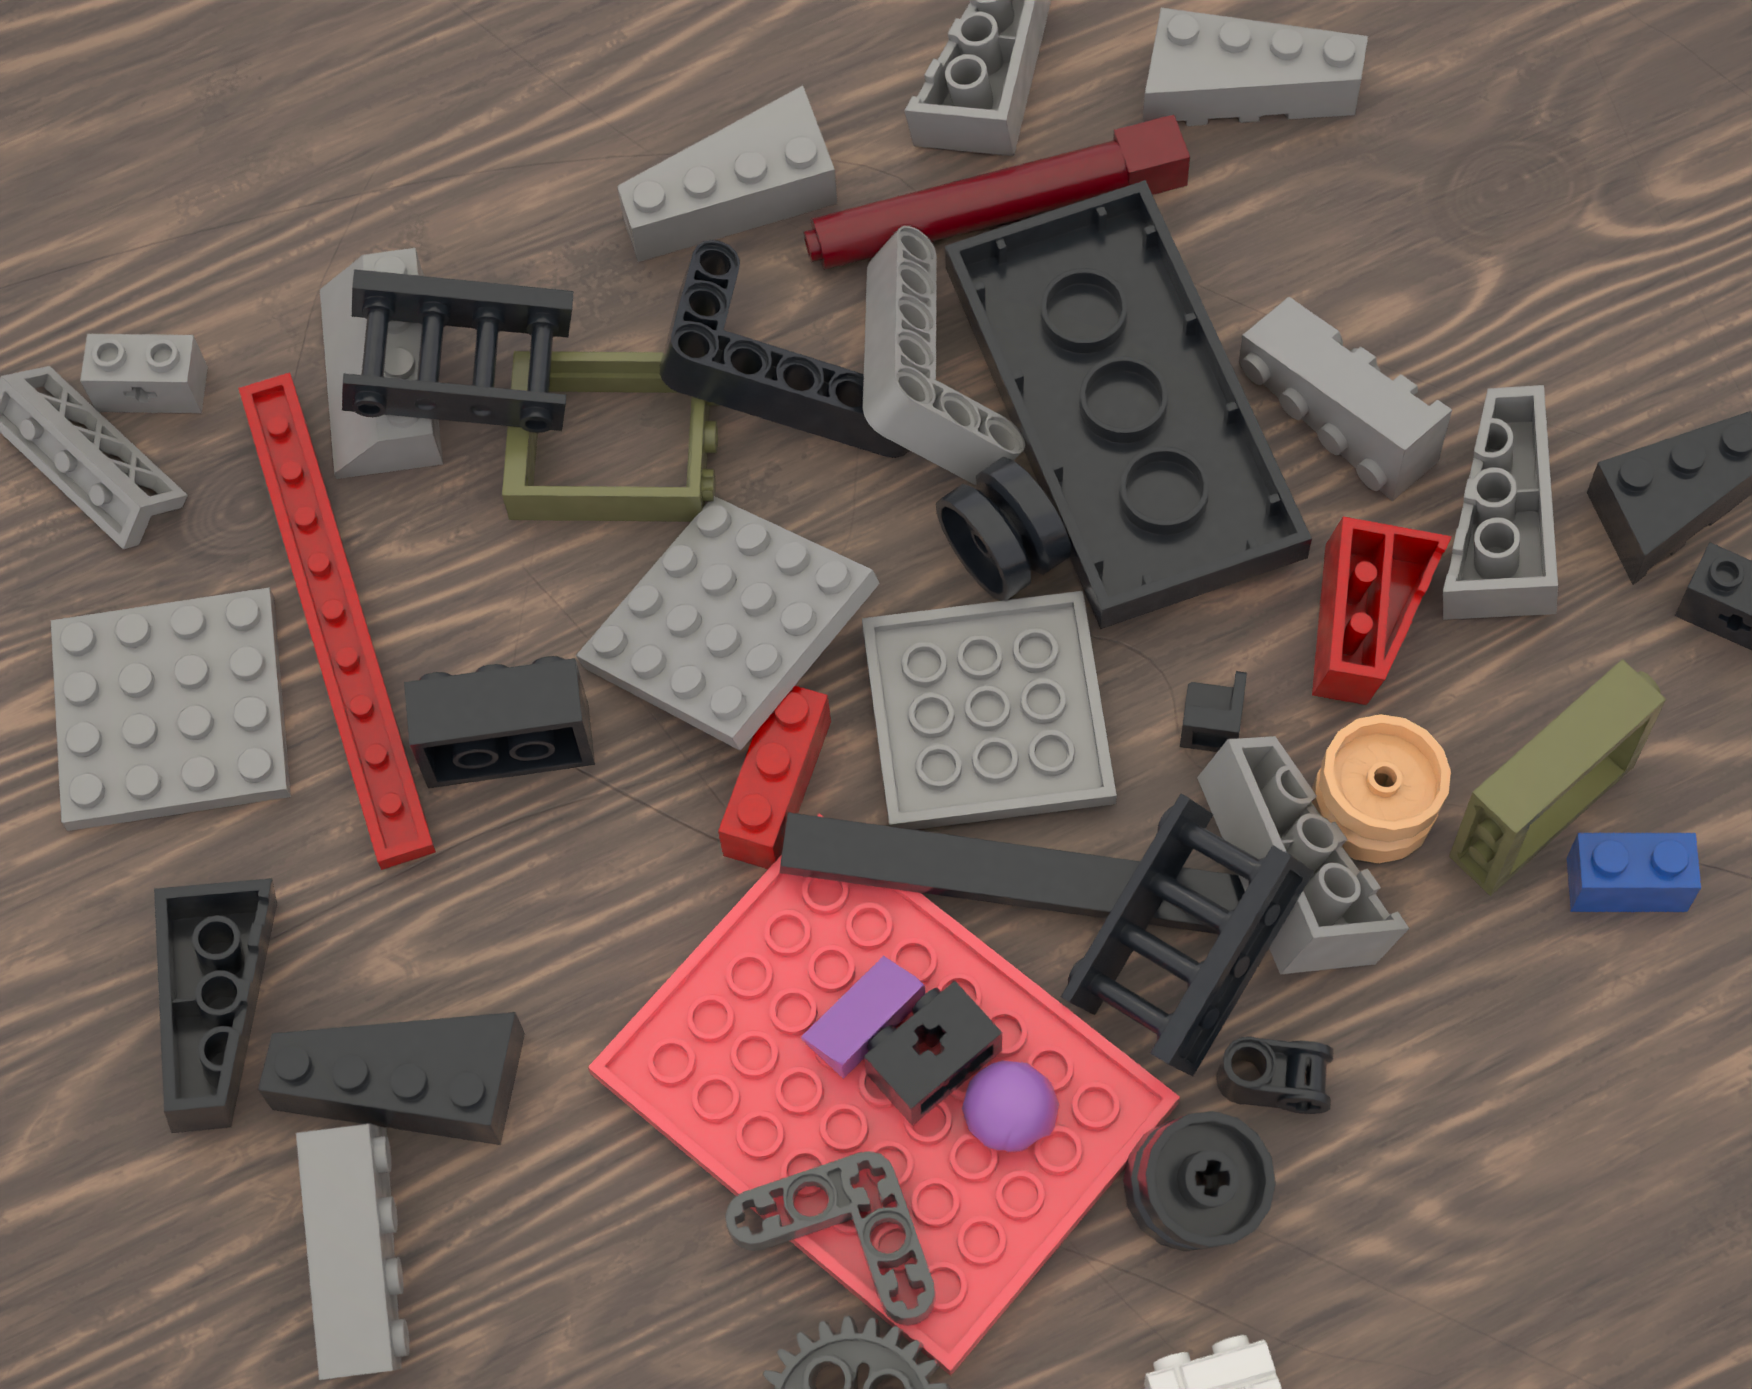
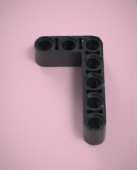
M708 240L696 246L680 288L660 363L659 374L662 381L670 389L885 457H902L910 451L885 438L868 424L863 412L864 374L725 331L724 327L740 268L739 256L730 245L722 241Z

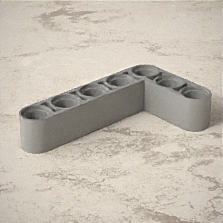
M902 226L869 261L867 266L863 385L864 416L868 424L885 438L976 485L977 474L1002 457L1015 460L1024 451L1025 441L1020 430L1007 418L936 380L937 254L935 247L925 234L911 226Z

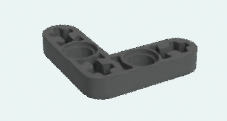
M871 1151L860 1152L747 1190L734 1197L728 1205L725 1217L729 1235L735 1244L749 1251L764 1250L852 1220L881 1306L886 1315L895 1323L907 1326L920 1323L933 1311L935 1304L934 1282L895 1171L889 1160L881 1154ZM869 1168L873 1176L883 1175L885 1178L878 1182V1194L882 1206L885 1207L894 1201L897 1207L879 1208L872 1212L866 1190L863 1187L855 1189L852 1187V1185L859 1182V1171ZM815 1186L824 1190L829 1197L825 1210L817 1216L811 1217L799 1213L794 1207V1199L801 1189ZM783 1196L785 1211L792 1224L782 1227L780 1215L778 1214L762 1221L763 1231L759 1234L752 1235L748 1226L737 1227V1224L745 1220L744 1210L755 1207L759 1215L775 1212L777 1207L773 1198ZM860 1212H872L865 1218H862ZM890 1222L900 1226L906 1238L899 1250L886 1254L879 1252L873 1247L870 1237L878 1225ZM913 1257L916 1264H905V1272L909 1284L913 1289L923 1287L925 1292L917 1296V1307L907 1309L903 1301L892 1302L891 1300L892 1297L898 1294V1282L894 1270L891 1269L885 1275H881L879 1268L898 1267Z

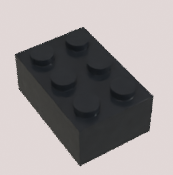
M547 656L539 658L529 665L507 667L501 664H490L482 666L472 673L451 675L445 672H433L423 675L419 680L404 682L409 745L428 789L595 765L589 705L575 658L564 659L558 656Z

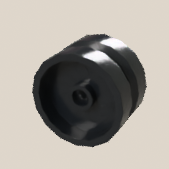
M1002 457L976 475V489L962 484L936 502L937 517L953 551L976 582L997 600L1006 601L1030 585L1031 570L1044 575L1071 557V543L1066 528L1055 507L1037 482L1014 460Z
M1215 1111L1192 1113L1177 1119H1171L1143 1134L1128 1156L1123 1178L1127 1207L1139 1228L1160 1245L1181 1251L1234 1244L1254 1232L1271 1208L1276 1185L1272 1157L1259 1134L1239 1118ZM1195 1174L1200 1177L1202 1186L1196 1185Z

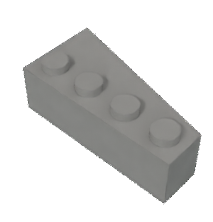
M1276 736L1228 739L1197 777L1211 812L1214 814L1213 817L1222 838L1260 860L1267 856L1272 845L1314 870L1313 875L1269 948L1279 973L1289 974L1375 965L1410 928L1398 911L1389 914L1376 895L1381 888L1368 868L1362 871L1358 870L1342 847L1347 838L1336 822L1331 823L1321 816L1312 804L1317 795ZM1238 875L1246 891L1249 886L1248 880Z
M363 1124L296 1133L319 1380L401 1369V1356L409 1355L410 1342L406 1319H399L397 1295L403 1294L404 1282L401 1261L399 1257L395 1258L393 1233H397L398 1221L395 1200L391 1196L390 1172L392 1160L387 1128Z

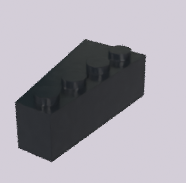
M272 878L154 889L164 1113L171 1133L230 1128L232 1126L277 907Z
M516 1012L272 1033L258 1091L271 1109L275 1111L359 1124H372L385 1128L501 1145L525 1033Z

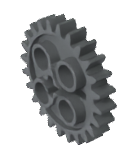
M844 1316L841 1334H835L828 1322L820 1321V1340L816 1342L805 1333L798 1332L796 1336L801 1352L795 1355L780 1348L777 1353L786 1368L782 1373L765 1370L763 1373L764 1377L775 1386L774 1389H817L816 1378L818 1373L825 1366L837 1364L845 1375L843 1389H857L859 1367L861 1364L866 1363L869 1366V1374L863 1389H877L878 1384L888 1377H898L903 1382L905 1389H950L949 1384H931L929 1378L940 1366L938 1361L929 1360L921 1364L916 1362L924 1346L920 1341L915 1340L902 1349L899 1346L903 1329L894 1326L882 1339L880 1338L879 1320L871 1317L866 1323L863 1333H858L854 1318L850 1316Z

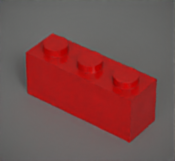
M794 686L753 735L718 830L723 856L769 869L782 855L788 812L798 814L831 724L827 694Z

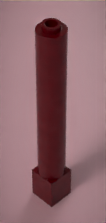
M1173 114L1115 129L1113 141L811 218L812 229L803 232L805 245L810 261L820 260L823 269L827 270L873 258L902 226L916 228L925 234L931 242L1050 212L1145 180L1152 195L1188 185L1190 155Z

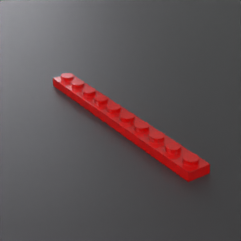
M291 373L238 388L377 862L381 870L436 853Z

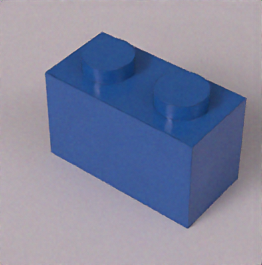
M1578 833L1567 855L1571 912H1688L1701 889L1696 833Z

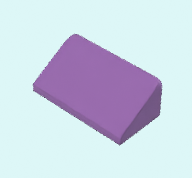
M883 956L801 1036V1040L844 1079L864 1059V1055L869 1052L866 1047L872 1038L889 1025L896 1027L912 1011L917 1001L926 994L925 985L917 977Z

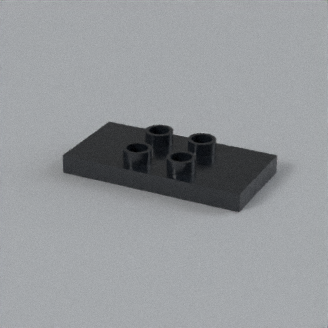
M1146 180L945 246L947 273L1011 422L1023 435L1025 441L1024 452L1038 485L1055 507L1066 528L1071 543V562L1100 629L1308 558L1312 537Z

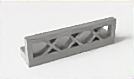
M50 366L0 377V433L122 549L140 544L151 516L183 508L188 495ZM44 386L54 397L39 393L34 388ZM67 419L72 420V421H75V422L82 423V424H84L88 429H84V428L75 426V425H73L71 422H69ZM102 452L118 456L123 462L110 459ZM138 485L151 488L158 495L149 497Z

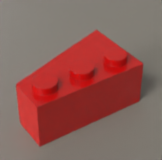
M1342 517L1325 544L1312 696L1362 705L1369 703L1389 673L1411 626L1415 612L1432 581V576L1452 536Z

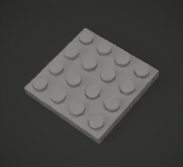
M714 496V501L708 502L703 507L702 511L696 515L576 654V657L584 669L741 751L880 583L872 569Z
M270 587L51 620L61 823L67 831L291 797L275 602Z
M1083 591L862 618L890 827L916 830L1116 804L1117 794Z

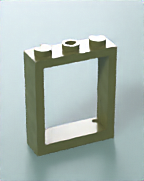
M514 351L511 389L527 391L530 351ZM552 351L549 392L679 393L670 389L662 381L659 374L663 352ZM691 396L686 487L534 486L538 433L528 432L521 427L508 426L502 497L509 520L691 522L702 511L705 502L714 501L715 470L707 469L708 453H717L718 449L717 421L709 420L710 406L719 405Z
M1622 659L1472 792L1449 857L1489 896L1495 893L1634 768L1666 701V698L1661 695L1657 683L1647 673L1643 671L1637 673Z

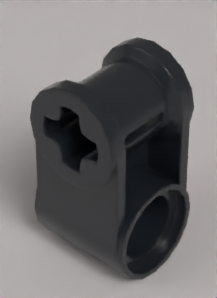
M1252 1036L1240 1037L1232 1041L1224 1052L1216 1075L1217 1086L1224 1097L1240 1105L1247 1104L1281 1108L1289 1112L1301 1114L1324 1113L1330 1110L1331 1099L1325 1094L1327 1064L1333 1061L1334 1051L1328 1045L1313 1041L1289 1042ZM1237 1061L1251 1062L1259 1070L1261 1078L1254 1081L1243 1080L1234 1073L1231 1064Z

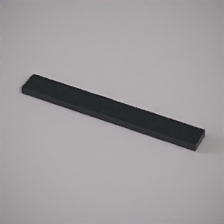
M788 812L779 873L1107 919L1140 861ZM1182 867L1176 877L1177 881L1229 911L1236 908L1245 893L1239 876L1234 874ZM1165 900L1162 901L1149 925L1218 934L1216 930Z

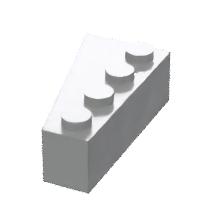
M970 0L961 19L956 18L947 33L949 40L938 60L933 59L924 74L925 83L918 96H912L904 110L914 146L1015 155L1051 0Z
M1161 8L1145 89L1143 122L1173 114L1176 121L1186 120V126L1207 125L1208 119L1238 117L1239 123L1259 122L1260 117L1263 115L1285 114L1287 119L1355 115L1368 36Z
M803 86L617 186L624 223L638 262L699 245L703 241L716 240L837 204L835 169Z
M1286 298L1242 335L1239 363L1246 376L1257 385L1264 384L1279 398L1282 408L1289 416L1296 420L1302 419L1317 433L1321 444L1330 453L1343 456L1354 466L1359 478L1368 488L1374 491L1380 490L1391 501H1394L1438 463L1452 409L1439 400H1436L1430 406L1414 396L1418 392L1416 384L1401 374L1394 380L1388 378L1381 373L1377 365V359L1373 354L1363 347L1353 348L1352 350L1345 348L1340 332L1292 298Z
M1544 385L1488 388L1470 476L1467 479L1463 508L1453 543L1450 567L1443 589V620L1557 613L1558 576Z

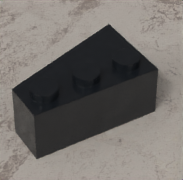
M1751 411L1597 463L1587 495L1632 585L1646 576L1647 571L1669 554L1672 556L1684 547L1686 541L1707 525L1711 526L1752 495Z

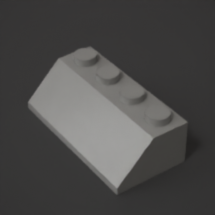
M416 248L362 255L320 289L333 466L336 479L443 465L439 420L394 415L364 417L355 412L342 411L343 373L357 375L362 373L367 323L365 318L351 317L354 269L424 276ZM389 322L384 377L417 380L422 329L420 323Z

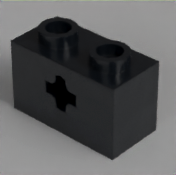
M1709 542L1675 616L1752 650V560Z
M956 981L951 983L942 992L939 988H934L927 992L912 1008V1013L914 1014L897 1029L893 1025L887 1026L876 1034L866 1047L869 1051L864 1055L866 1074L912 1126L1002 1051V1031ZM924 1042L932 1048L940 1043V1054L935 1056L933 1052L927 1050L920 1055L919 1045Z

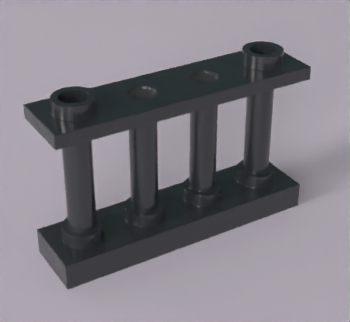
M354 269L351 317L365 318L367 323L361 375L343 373L342 411L355 412L364 417L394 415L521 427L532 433H543L549 430L562 431L567 395L549 393L553 337H569L574 291ZM390 321L412 322L422 325L417 380L384 377ZM445 326L477 330L472 385L439 382ZM501 331L531 335L527 391L494 388L498 333Z
M1180 794L1174 806L1170 807L1161 817L1158 824V833L1084 958L1080 959L1071 969L1068 985L1061 997L1093 1015L1097 1013L1104 1001L1157 1034V1042L1150 1052L1152 1055L1193 1077L1306 887L1314 870L1272 845L1267 856L1260 860L1205 829L1214 814L1187 796ZM1193 849L1248 880L1249 886L1235 909L1229 911L1176 880ZM1163 900L1218 932V939L1204 961L1199 963L1146 931L1147 926ZM1133 951L1188 983V989L1173 1013L1168 1014L1116 982L1117 977Z

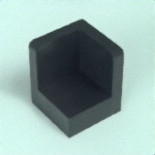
M1236 671L1233 687L1197 682L1188 684L1180 747L1218 752L1228 739L1239 738L1247 672Z

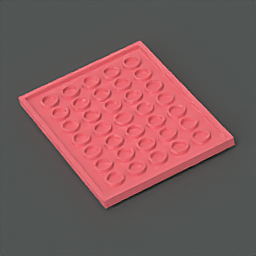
M781 855L588 1066V1069L593 1077L735 1196L747 1190L860 1152L871 1151L879 1153L888 1159L895 1171L934 1282L935 1304L933 1311L925 1320L918 1324L906 1326L895 1323L886 1315L881 1306L852 1220L790 1240V1242L890 1326H897L903 1329L902 1336L908 1341H920L924 1345L921 1352L931 1360L938 1361L939 1367L951 1376L1125 1169L1129 1154L1143 1134L1166 1120L1179 1104L1180 1096L923 894L779 873ZM883 956L917 977L925 985L926 993L934 988H939L942 992L951 983L956 981L1002 1031V1051L980 1070L1002 1060L1028 1063L1052 1083L1058 1099L1059 1107L1055 1127L1049 1136L1042 1137L1023 1151L1007 1152L1005 1150L998 1151L987 1148L969 1131L962 1110L968 1084L980 1070L912 1126L866 1074L864 1059L843 1079L801 1040V1036ZM912 1011L895 1027L896 1029L914 1015ZM924 1042L919 1045L920 1055L927 1050L933 1052L935 1056L940 1054V1043L932 1048ZM867 1168L859 1171V1182L852 1185L854 1189L863 1187L866 1190L872 1212L879 1208L897 1207L894 1201L885 1207L882 1206L878 1194V1182L885 1177L883 1175L873 1176L870 1169ZM808 1186L797 1193L794 1199V1207L802 1215L809 1217L817 1216L827 1207L829 1197L821 1188ZM783 1196L773 1198L777 1211L766 1215H759L765 1220L779 1214L782 1227L792 1224L785 1211ZM751 1207V1209L758 1214L756 1208ZM860 1212L862 1218H865L872 1212ZM887 1222L878 1225L873 1230L870 1242L879 1252L886 1254L894 1253L902 1247L906 1235L900 1226ZM912 1257L898 1267L879 1268L881 1275H885L891 1269L894 1270L898 1282V1294L891 1298L892 1302L903 1301L907 1309L917 1307V1296L925 1291L923 1287L913 1289L905 1272V1264H916L915 1259Z

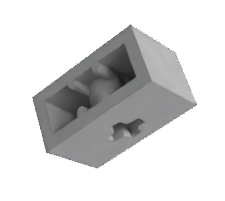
M87 334L80 382L98 412L202 413L208 366L194 335Z

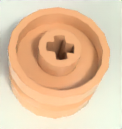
M1382 714L1359 718L1338 731L1326 750L1321 768L1313 783L1312 790L1317 796L1312 801V804L1321 816L1331 823L1336 822L1347 838L1342 847L1351 858L1373 863L1399 860L1421 847L1431 831L1439 811L1449 794L1451 770L1444 749L1426 729L1406 718Z

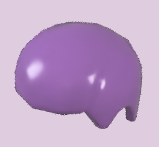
M1002 1060L980 1070L970 1080L962 1110L969 1131L987 1148L998 1151L1019 1152L1027 1149L1042 1137L1051 1134L1055 1127L1059 1102L1052 1083L1030 1064Z

